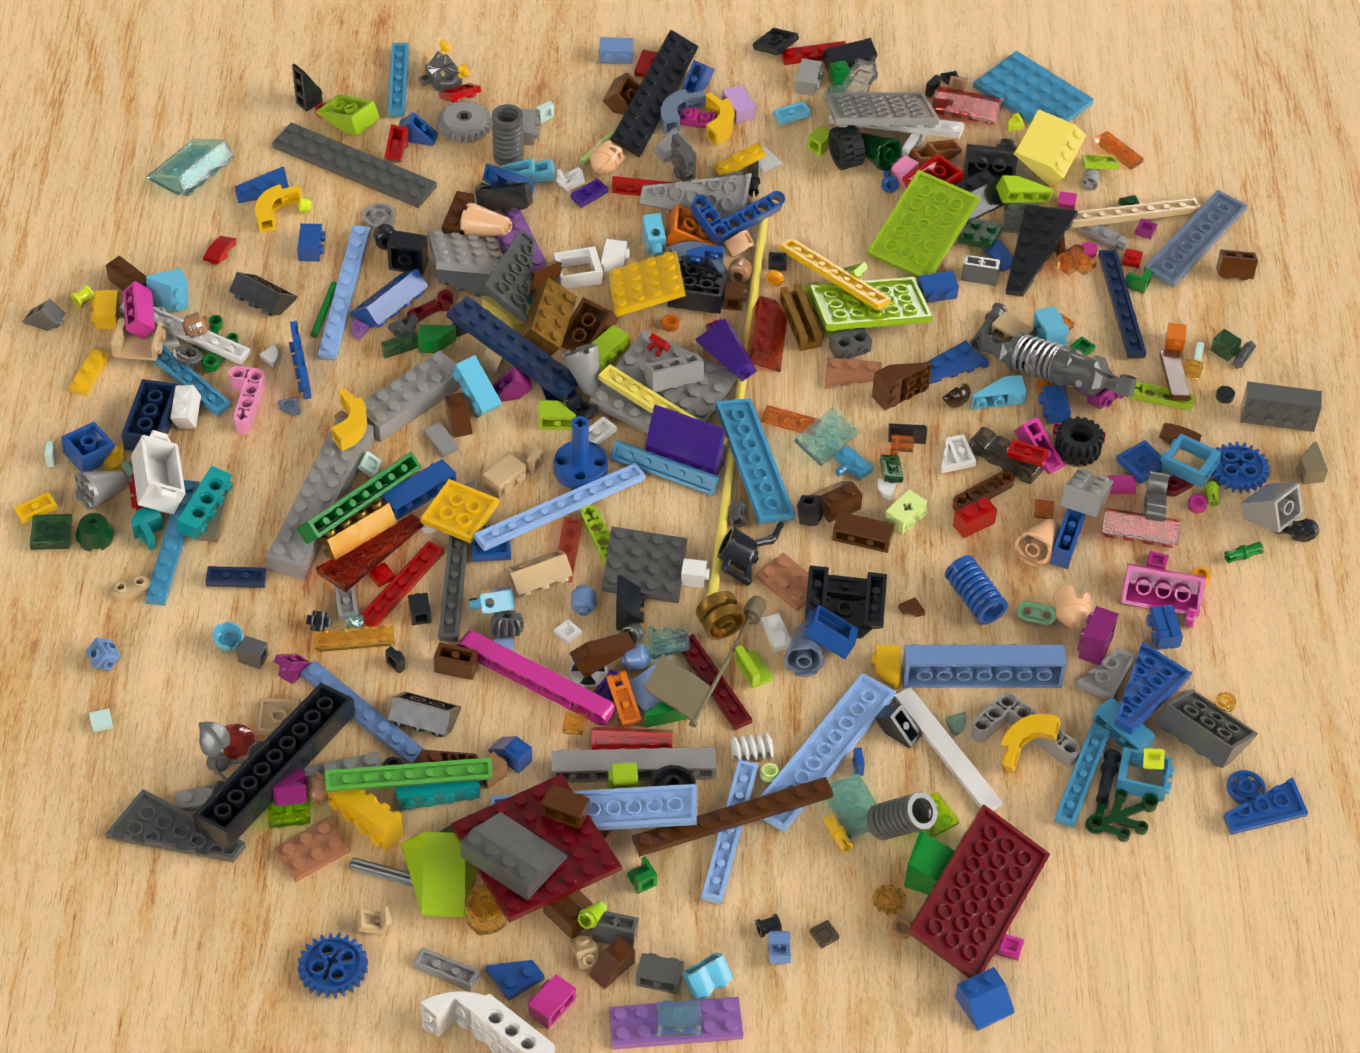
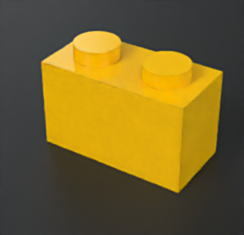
M117 290L95 291V298H92V309L94 311H91V322L95 323L96 329H116L120 304Z

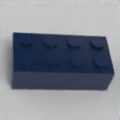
M146 379L141 380L121 434L124 449L134 450L141 436L146 435L150 437L152 430L168 435L173 422L170 417L175 387L178 384Z

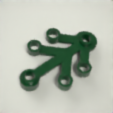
M1118 789L1115 792V802L1111 814L1103 817L1104 810L1108 809L1109 803L1100 805L1097 802L1096 812L1087 818L1085 827L1092 834L1106 832L1116 835L1121 842H1127L1130 838V830L1127 828H1117L1109 824L1115 822L1135 829L1137 834L1144 835L1148 830L1147 822L1127 817L1142 811L1152 812L1156 810L1159 800L1156 795L1147 793L1142 797L1141 803L1121 810L1128 794L1125 790Z

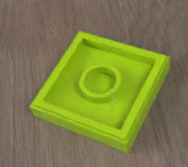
M1081 155L1080 161L1084 169L1119 170V162L1115 156Z

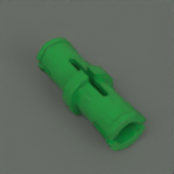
M1261 542L1246 546L1240 545L1234 550L1225 551L1224 558L1227 563L1241 559L1247 560L1253 555L1262 554L1264 550L1261 549H1264Z

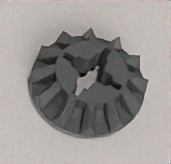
M179 346L173 350L172 356L179 364L194 367L195 364L198 365L202 361V353L194 347Z

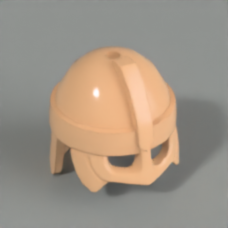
M599 139L590 155L591 166L595 172L602 175L613 173L623 162L625 156H623L621 148L613 145L611 140L604 142L600 147L601 140Z
M1071 585L1057 589L1053 594L1057 619L1069 628L1085 626L1089 612H1092V601L1089 593H1085L1081 599L1076 598L1074 588Z

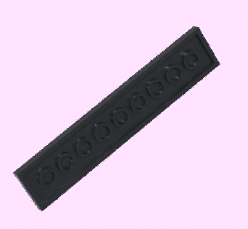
M670 29L610 139L612 142L637 157L641 156L661 119V106L664 100L675 93L699 48L698 45Z

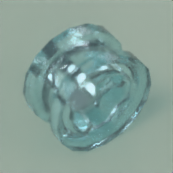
M353 612L350 613L345 622L346 629L358 632L363 626V616Z

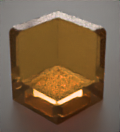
M892 434L889 461H897L898 451L913 452L914 436Z

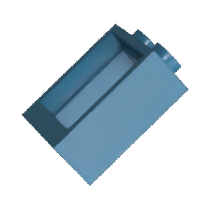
M1180 434L1177 439H1173L1168 452L1165 451L1161 457V470L1202 489L1219 465L1221 452ZM1179 449H1182L1206 461L1198 470L1173 457Z
M1124 747L1115 791L1123 789L1127 794L1140 797L1151 793L1156 795L1159 801L1163 802L1165 794L1169 795L1172 783L1168 782V778H1172L1175 766H1171L1172 757L1164 756V770L1152 769L1163 772L1161 786L1126 779L1129 764L1143 767L1144 751Z

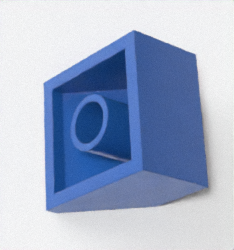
M91 422L62 436V451L80 472L93 471L99 468L115 447L113 441L95 422Z
M995 967L957 984L955 998L977 1031L1014 1014L1015 1011L1006 983Z

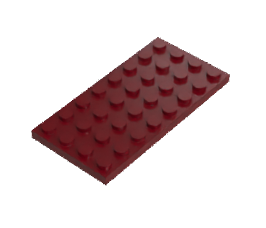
M982 805L907 930V933L967 978L984 972L1049 858L1050 853L986 805Z

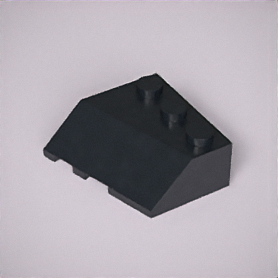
M678 257L686 296L667 301V307L720 314L724 302L727 275L709 268L701 269L698 267V264L693 262L691 264L685 263L682 258Z

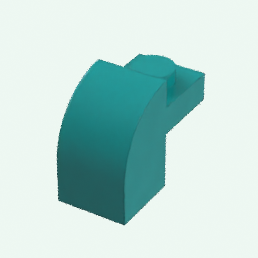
M143 507L135 512L131 519L134 539L140 538L141 543H146L148 549L151 550L156 548L153 533L164 529L162 516L158 510Z

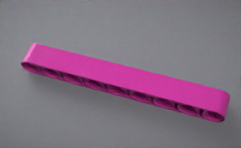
M472 630L467 631L456 645L478 650L479 664L600 726H605L617 710L616 706L606 698Z

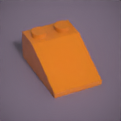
M676 204L667 215L665 227L666 243L674 245L681 242L695 241L712 246H721V244H714L709 239L690 209Z

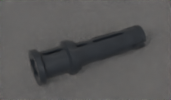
M1107 749L1103 753L1104 762L1100 766L1102 776L1096 796V802H1099L1100 805L1109 803L1113 778L1119 770L1117 765L1121 760V753L1115 749Z

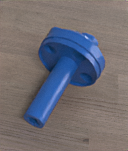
M577 416L572 420V441L562 445L557 450L553 460V473L556 479L562 485L572 490L608 474L606 453L599 445L589 441V421L583 416Z

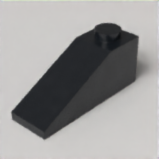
M295 63L292 64L296 104L307 112L322 103V90L305 71Z

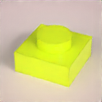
M1144 748L1143 768L1164 770L1165 749Z

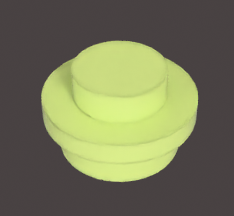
M767 763L760 769V778L767 783H772L780 773V770L775 764Z

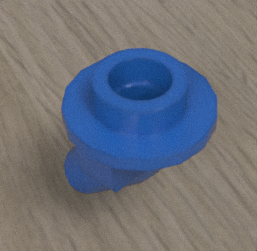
M885 171L881 187L885 192L892 193L897 190L898 181L895 177L891 176L890 171Z

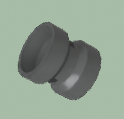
M631 623L620 632L628 631L634 644L642 640L645 634L643 627L638 623Z

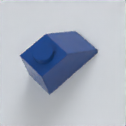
M694 60L681 90L686 89L687 93L703 91L708 86L715 69Z
M415 112L400 120L398 126L408 127L409 143L429 146L435 144L438 132Z
M517 736L501 737L488 749V752L492 753L494 751L499 757L502 756L508 766L518 774L532 762V747Z

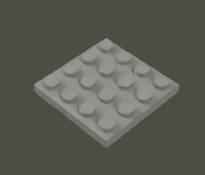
M441 231L428 232L429 247L435 269L491 274L503 256L498 239L492 236L478 237L474 234L467 236L459 233L447 234Z

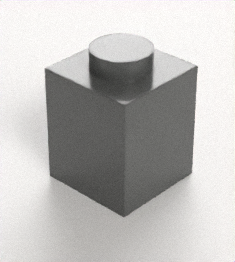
M246 635L236 647L238 662L261 669L269 655L267 642Z

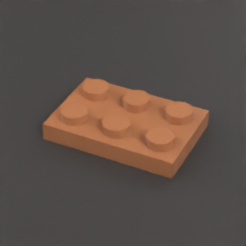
M785 553L779 555L756 573V579L795 611L800 610L806 605L808 572Z
M329 819L320 822L274 848L275 854L296 882L351 852L350 846Z

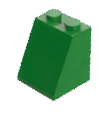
M920 831L907 864L904 887L929 895L954 850L925 832Z

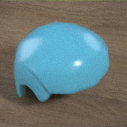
M229 621L216 624L212 632L214 644L218 649L227 652L235 650L238 643L242 642L244 638L242 629L237 624Z

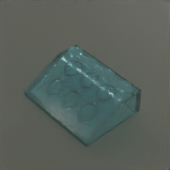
M193 139L147 175V178L176 195L189 196L194 193L197 187L204 185L208 178L215 176L219 169L227 166L234 156L226 140Z

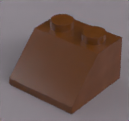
M627 72L613 80L602 101L613 113L624 115L640 85Z
M840 481L810 494L820 496L823 516L828 523L836 520L839 511L851 514L860 510L862 506L863 494L852 481Z
M579 890L544 906L543 913L572 940L585 930L578 922L579 912L593 905V903Z

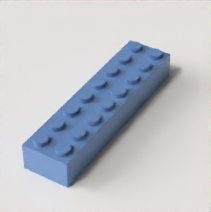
M905 645L902 662L903 688H1062L1067 666L1065 645Z

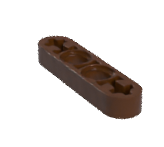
M1001 471L956 495L952 505L954 511L984 497L990 500L1009 490L1014 485L1015 475L1011 471ZM992 485L996 487V489L989 490L986 487ZM977 493L980 494L981 497L974 498L972 497V494Z

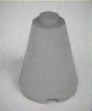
M594 343L576 347V350L572 351L573 353H571V350H568L562 354L563 360L583 394H588V397L593 396L601 386V381L598 380L600 374L598 345H594Z

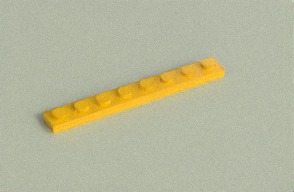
M791 238L779 244L780 251L877 311L891 304L890 297L795 239Z

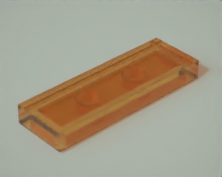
M1106 131L1095 138L1097 145L1112 156H1115L1118 161L1130 170L1143 163V157L1110 132Z
M767 405L761 417V422L814 436L820 424V419Z

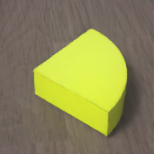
M1019 113L1012 115L1007 124L1008 131L1024 128L1025 124Z

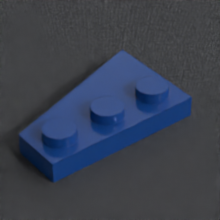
M284 166L235 186L238 203L255 201L263 192L279 184L282 189L288 188L289 185Z

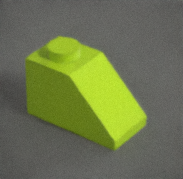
M539 401V430H572V420L576 417V414L559 401Z

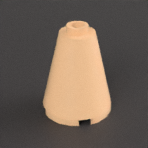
M468 203L466 205L469 206L468 209L463 210L460 227L461 230H464L465 234L462 235L474 234L478 237L507 235L512 229V222H510L508 217L475 203Z
M1045 519L1020 534L1015 541V550H1018L1020 559L1034 567L1042 564L1045 565L1052 556L1060 531L1059 524L1053 519Z

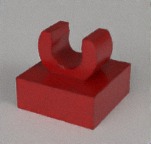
M653 332L648 338L652 343L648 345L647 350L651 352L656 347L655 355L657 357L662 354V350L668 352L671 348L667 341Z

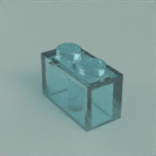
M665 1000L657 1002V1036L701 1035V1001L686 1000L684 1002H673Z

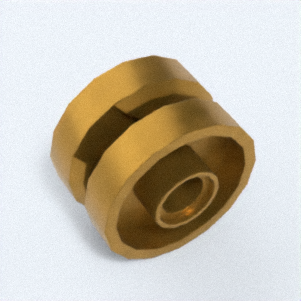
M719 591L707 596L699 603L695 612L708 638L713 640H720L735 634L746 621L742 608L739 606L734 594L730 591Z

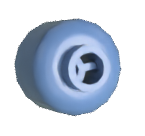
M580 585L572 591L571 608L575 612L586 616L596 609V592L590 586Z
M641 643L635 644L636 648L621 656L622 665L627 666L630 671L645 669L648 667V663L651 662L649 648Z

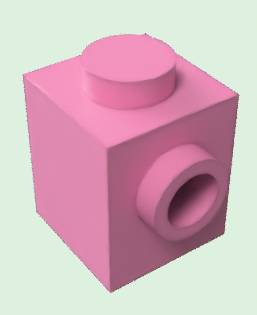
M904 155L898 162L893 164L892 176L904 185L902 177L919 166V162Z

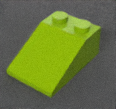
M338 94L316 111L319 116L343 132L353 135H360L363 130L372 126L380 118L374 100Z

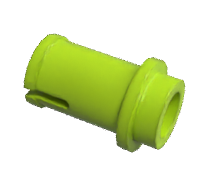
M1214 481L1207 482L1204 487V491L1207 493L1208 505L1212 507L1213 500L1215 501V506L1220 504L1219 485Z

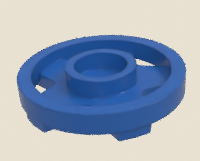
M1248 770L1234 772L1228 778L1226 785L1228 794L1238 804L1248 803L1255 799L1256 796L1260 795L1257 791L1260 788L1262 789L1261 794H1264L1266 790L1263 779L1258 774ZM1238 776V781H1232L1235 777Z

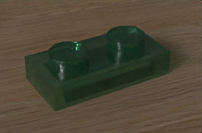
M880 454L879 462L884 482L903 483L904 475L899 456Z

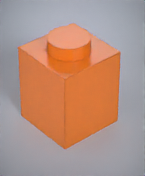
M1168 323L1165 350H1178V352L1183 353L1187 325Z

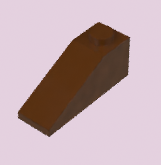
M627 631L586 642L569 653L578 670L587 678L617 660L626 652L636 648Z

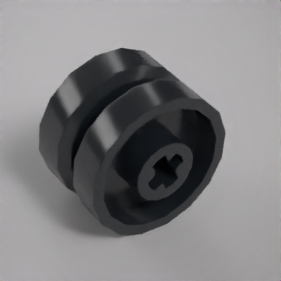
M679 765L661 767L651 778V787L696 784L693 774L688 769Z

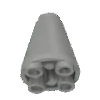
M87 471L74 475L77 486L75 497L78 501H82L87 510L96 508L124 490L126 486H129L130 478L125 471Z

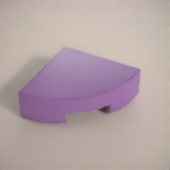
M354 318L351 323V332L354 338L359 341L370 329L369 325Z

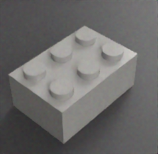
M1078 469L1065 486L1060 506L1097 517L1108 502L1114 481L1109 480L1107 476H1097L1091 474L1089 470Z

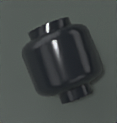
M381 224L374 230L375 243L382 250H387L388 240L392 230H395L392 225Z

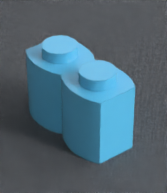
M717 952L681 973L691 996L697 999L709 997L711 991L716 987H725L729 984V980L733 978L723 954Z

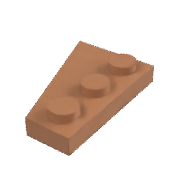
M827 357L825 389L840 384V387L847 386V383L851 382L859 384L873 382L874 372L882 368V362Z

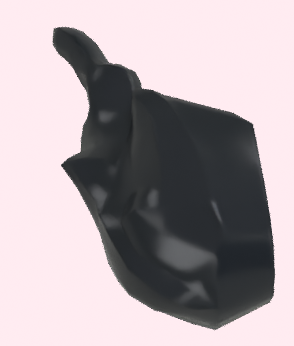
M1305 518L1300 521H1293V525L1284 528L1277 534L1294 535L1291 537L1293 540L1308 542L1318 536L1319 527L1314 520Z

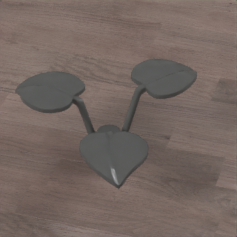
M206 721L199 723L200 748L208 756L206 760L207 768L214 771L215 775H219L224 780L217 781L211 791L212 795L228 779L221 771H225L230 764H242L245 760H229L225 755H222L224 753L223 748L230 744L229 731L225 726L217 722ZM264 741L254 742L248 749V757Z

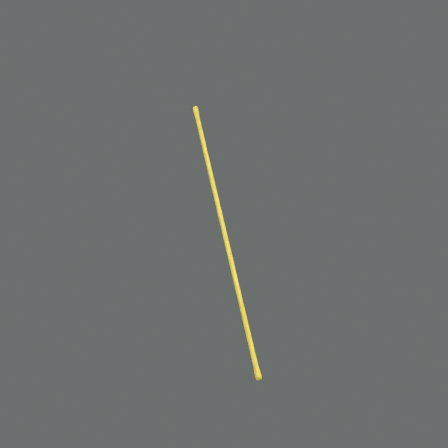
M768 218L759 222L745 320L742 345L749 357ZM737 379L735 400L744 399L747 379L743 382ZM729 445L707 596L719 590L722 560L717 557V554L726 535L736 463Z

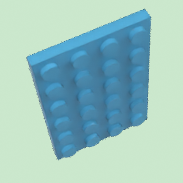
M1018 51L1012 53L973 83L975 89L1014 114L1019 113L1021 118L1031 123L1038 110L1070 122L1091 106L1094 100Z

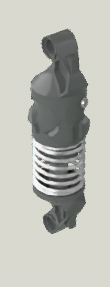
M990 332L982 333L979 351L993 354L999 361L1006 363L1011 371L1020 372L1021 374L1026 373L1027 376L1032 375L1033 378L1038 377L1039 380L1044 379L1046 382L1050 381L1052 384L1062 387L1063 385H1071L1090 396H1094L1104 388H1107L1120 396L1133 397L1137 378L1125 374L1115 377L1104 357L1095 355L1091 358L1086 356L1081 350L1061 344L1058 345L1055 342L1052 343L1051 341L1033 337L1022 332L1007 342H1002L997 334Z

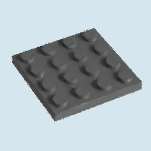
M611 526L602 591L617 594V575H622L641 588V596H645V598L679 603L682 584L681 573L683 560L685 559L687 538Z

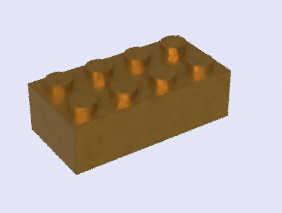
M548 277L536 288L521 335L552 356L562 346L577 296Z

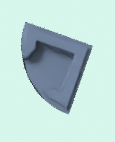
M296 397L278 401V406L284 413L300 415Z

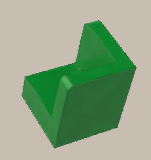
M1146 268L1142 276L1128 272L1125 280L1127 288L1144 294L1151 282L1153 270Z
M644 856L641 858V866L627 873V877L638 894L657 886V873L647 857Z

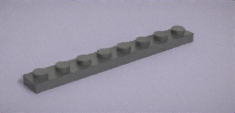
M449 535L438 633L439 641H458L468 542Z

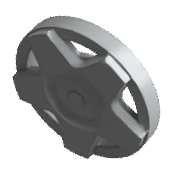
M385 203L371 204L363 211L364 223L375 229L381 224L392 225L396 219L394 208Z

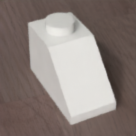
M606 239L601 259L603 277L608 275V271L625 266L626 259L630 257L627 241Z

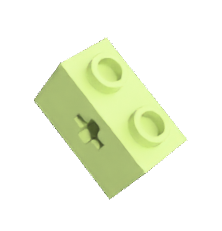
M909 489L886 510L884 521L895 524L894 530L903 535L907 530L913 528L916 521L924 518L927 513V500Z

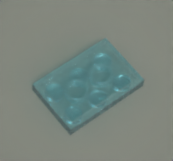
M832 407L797 436L794 442L818 465L822 466L837 451L852 441L859 431Z
M860 773L830 783L834 794L833 798L827 799L840 825L846 829L848 838L869 832L866 820L867 813L876 802Z

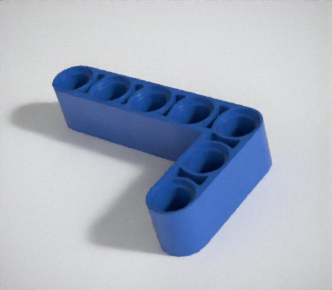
M774 191L723 220L706 196L696 195L692 201L690 211L709 239L714 244H722L741 231L749 229L779 212L784 204L785 195L780 191Z

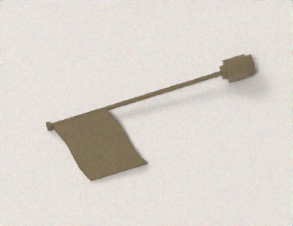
M753 596L746 603L743 609L746 616L745 624L711 687L695 674L672 662L662 653L644 688L658 700L678 710L690 720L689 725L695 728L700 714L749 624H757L766 610L765 599L761 596Z

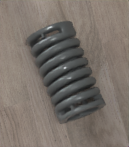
M500 105L492 112L493 158L497 164L505 165L524 159L523 112L515 105Z
M916 792L873 805L867 813L866 820L868 829L875 838L888 840L931 828L937 820L938 812L935 801L931 796L924 792Z

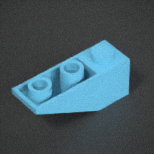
M1022 375L1002 377L973 394L970 408L983 409L1025 403L1027 390Z

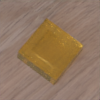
M1186 359L1183 369L1185 377L1200 380L1204 363Z

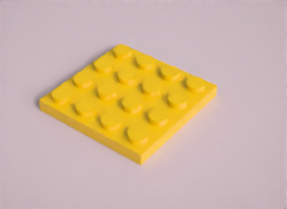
M676 251L666 252L663 255L649 257L646 260L633 262L627 266L617 267L608 271L616 317L686 296Z

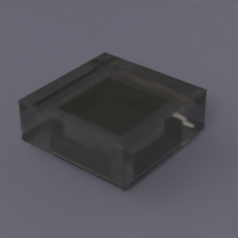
M828 920L810 929L811 936L821 949L839 940L840 935Z

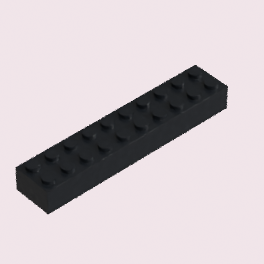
M320 683L193 814L196 832L230 848L274 801L273 787L298 768L303 770L354 717V699Z

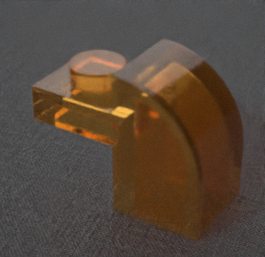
M1075 244L1059 254L1056 267L1068 276L1075 271L1085 275L1096 267L1097 262L1084 253L1083 246Z

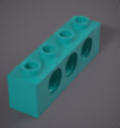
M211 465L178 518L176 532L198 540L201 534H205L209 520L213 521L217 507L222 506L225 494L230 493L232 490V474Z

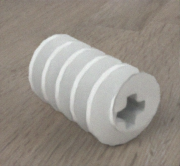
M759 733L756 734L755 740L751 734L747 736V740L743 735H740L739 741L736 736L731 738L730 750L732 761H734V756H737L738 760H742L743 755L749 761L751 754L757 760L760 753L763 759L766 758L767 753L770 754L771 758L774 757L773 741L768 733H764L763 739Z

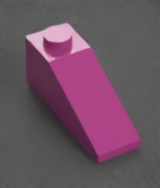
M1038 417L1014 430L1019 441L1049 450L1043 465V469L1048 474L1065 466Z

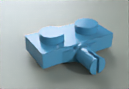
M849 445L834 454V459L841 465V467L835 469L837 476L848 472L858 480H861L873 472L874 467Z

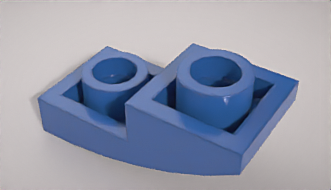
M701 246L688 250L686 256L690 262L699 264L700 262H705L706 256L714 260L724 259L725 250L724 246Z

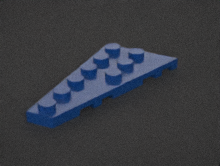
M1142 642L1114 725L1131 735L1190 679L1192 672Z

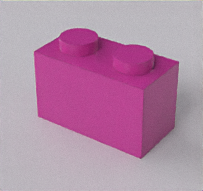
M555 974L551 980L545 981L542 990L537 995L534 994L529 999V1016L550 1029L576 1000V988Z

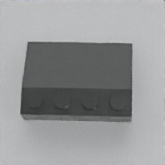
M1193 689L1168 702L1156 722L1165 732L1173 734L1181 743L1189 745L1197 754L1205 756L1211 760L1213 765L1221 768L1229 765L1258 734Z
M501 812L473 828L460 842L462 858L527 901L567 858L565 853Z

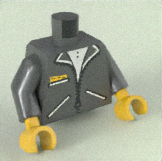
M443 39L439 42L441 50L437 51L432 60L425 65V75L419 77L422 86L431 84L435 91L462 85V77L470 75V71L465 64L457 67L448 54L444 55L445 52L451 50V45Z

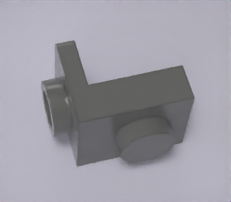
M412 314L402 319V321L397 320L389 324L387 328L397 338L401 339L416 329L415 325L419 318Z

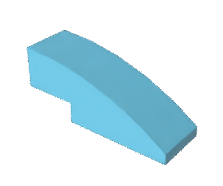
M533 158L500 166V168L524 176L534 183L556 180V168L552 159L534 162Z

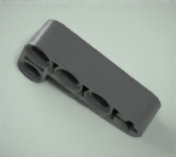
M1150 471L1144 500L1145 519L1165 521L1167 510L1166 491L1169 474Z

